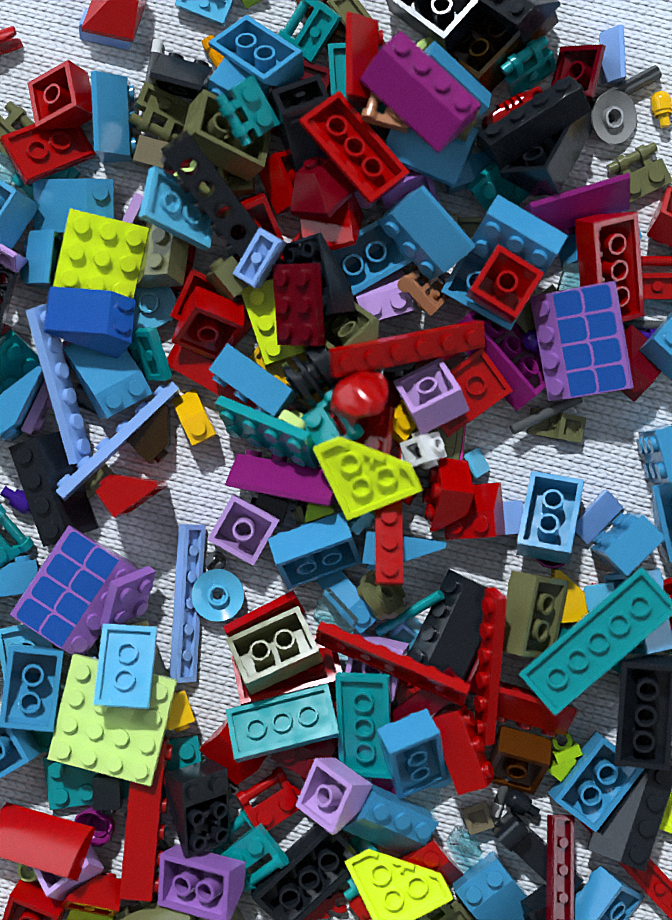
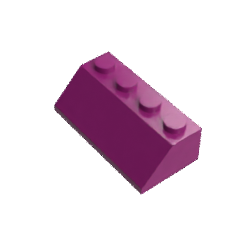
M399 31L380 49L360 78V82L438 154L476 119L481 105L479 101L402 31Z
M629 173L530 202L522 209L564 234L570 235L574 233L575 219L596 214L623 213L629 210L631 177Z
M472 310L458 323L478 319L484 322L485 348L483 349L513 391L504 398L518 411L546 387L540 354H535L524 347L522 340L525 333L516 323L511 331H508ZM479 349L466 351V353L471 356Z
M247 449L246 453L237 454L225 486L328 506L339 503L322 467H316L315 469L309 466L302 467L295 462L287 461L285 456L278 457L272 454L271 458L262 457V452Z

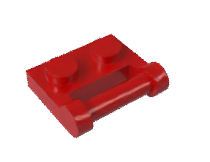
M641 256V265L672 266V256ZM642 273L644 301L672 300V273Z
M280 766L273 769L271 775L244 792L241 790L235 794L239 805L253 828L261 823L268 831L300 810L295 806L298 796L291 790V784ZM276 783H279L281 786L280 790L254 807L251 806L250 800Z

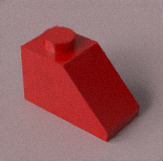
M104 872L101 875L98 874L69 894L62 901L61 908L113 917L120 907L121 879L116 878L117 876L113 873Z

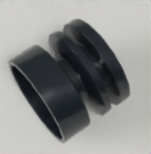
M323 345L305 346L303 351L307 360L304 363L297 356H291L297 366L294 370L286 361L280 364L286 381L299 399L311 408L317 405L312 397L315 393L323 400L325 394L322 388L327 386L330 390H333L338 382L346 377L334 378L331 375L329 352Z

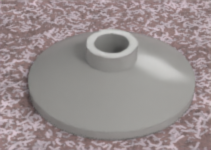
M612 90L598 97L591 111V124L600 140L608 144H619L627 140L635 129L637 122L636 107L626 93Z

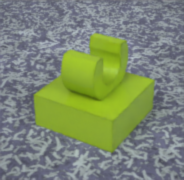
M568 732L565 734L566 742L562 745L557 743L555 737L551 738L552 745L555 747L551 752L558 764L583 755L579 744L573 741Z

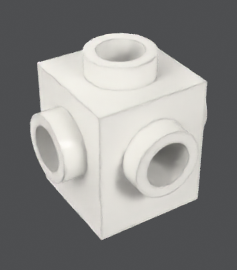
M418 431L412 434V439L400 443L405 461L411 463L413 468L422 466L423 470L437 466V460L447 457L439 431L433 433L426 432L422 435Z

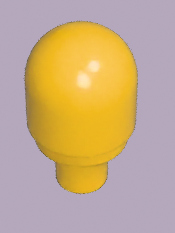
M658 91L651 97V110L654 118L659 119L660 128H667L671 126L669 116L672 115V100L667 92Z

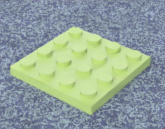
M76 653L73 654L47 759L151 786L178 680L153 673L149 710L98 707L93 705L98 659Z

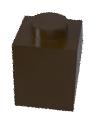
M163 404L127 440L149 464H152L154 461L160 463L169 454L166 449L171 446V408L166 404Z

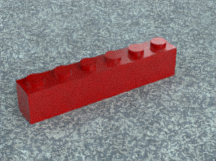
M164 736L153 784L148 786L130 781L119 899L151 902L155 893H158L159 877H157V867H160V853L163 852V850H159L160 840H164L166 824H161L162 814L167 813L168 807L167 799L164 797V789L166 787L165 773L170 772L166 771L167 761H171L173 745L169 744L168 736Z

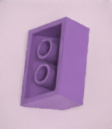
M177 844L160 853L158 905L208 920H230L244 889L246 862L207 851L186 859L184 858L181 845Z

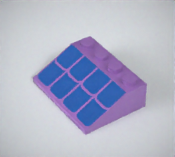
M615 281L530 296L548 401L576 398L634 387Z
M69 525L10 615L60 649L72 655L76 653L86 656L102 632L100 622L110 581L139 569L129 559Z

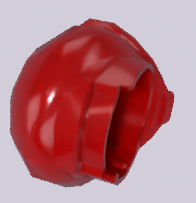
M357 372L348 375L339 381L332 391L330 405L332 412L339 417L346 418L351 426L361 417L379 414L384 410V406L388 402L386 378L381 373Z

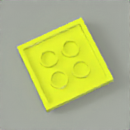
M69 208L53 286L107 290L133 299L149 228Z

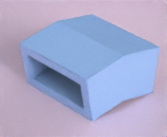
M522 500L503 501L505 535L519 534L523 515Z

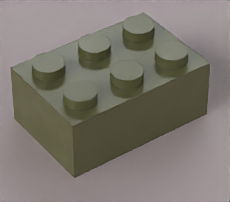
M204 89L189 105L183 132L187 130L212 164L249 182L265 167L272 129L260 137H254L252 131L249 130L247 134L252 142L242 147L238 138L235 139L232 135V127L226 117H222L218 110L220 106L215 99L218 96ZM237 108L235 112L241 123H243L245 119L239 108Z
M299 606L226 638L250 695L323 662L320 651Z

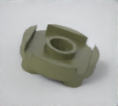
M370 570L361 578L360 585L357 587V593L370 606L376 618L382 621L386 618L394 619L405 611L407 603L404 604L403 598L406 595L402 586L375 585V570Z

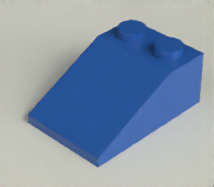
M51 286L48 292L43 332L118 358L132 342L136 300L107 290Z

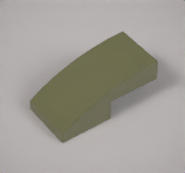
M531 408L529 416L543 409ZM559 413L527 428L526 433L582 443L586 418Z

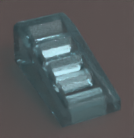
M455 825L446 839V843L463 855L480 858L482 849L478 839L460 826Z

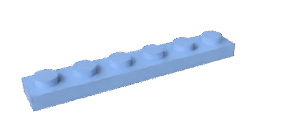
M43 304L26 310V314L69 465L78 464L87 455L89 457L92 456L91 446L87 439L83 417L78 407L76 392L73 389L69 374V367L66 364L60 338L43 332L47 304Z
M173 381L168 385L165 383L160 385L153 393L155 397L149 403L146 401L141 403L135 409L134 413L136 415L130 421L127 419L122 421L115 429L117 433L110 440L107 437L96 446L98 451L91 458L88 455L77 464L78 470L72 476L67 474L57 483L59 488L56 490V493L66 501L127 443V440L163 404L167 405L179 394V387Z
M179 524L169 675L170 678L177 679V683L196 682L200 614L193 606L191 593L195 581L203 574L206 525Z

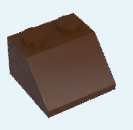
M501 726L489 758L494 769V779L491 783L535 795L550 766L552 739ZM506 774L508 777L512 778L511 781L505 780Z

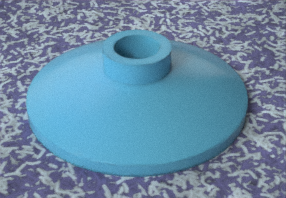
M212 569L200 575L195 581L191 593L192 603L196 611L203 618L215 622L225 621L236 615L242 607L244 589L240 580L233 573L224 569ZM215 590L222 591L223 595L220 599H215L212 596Z

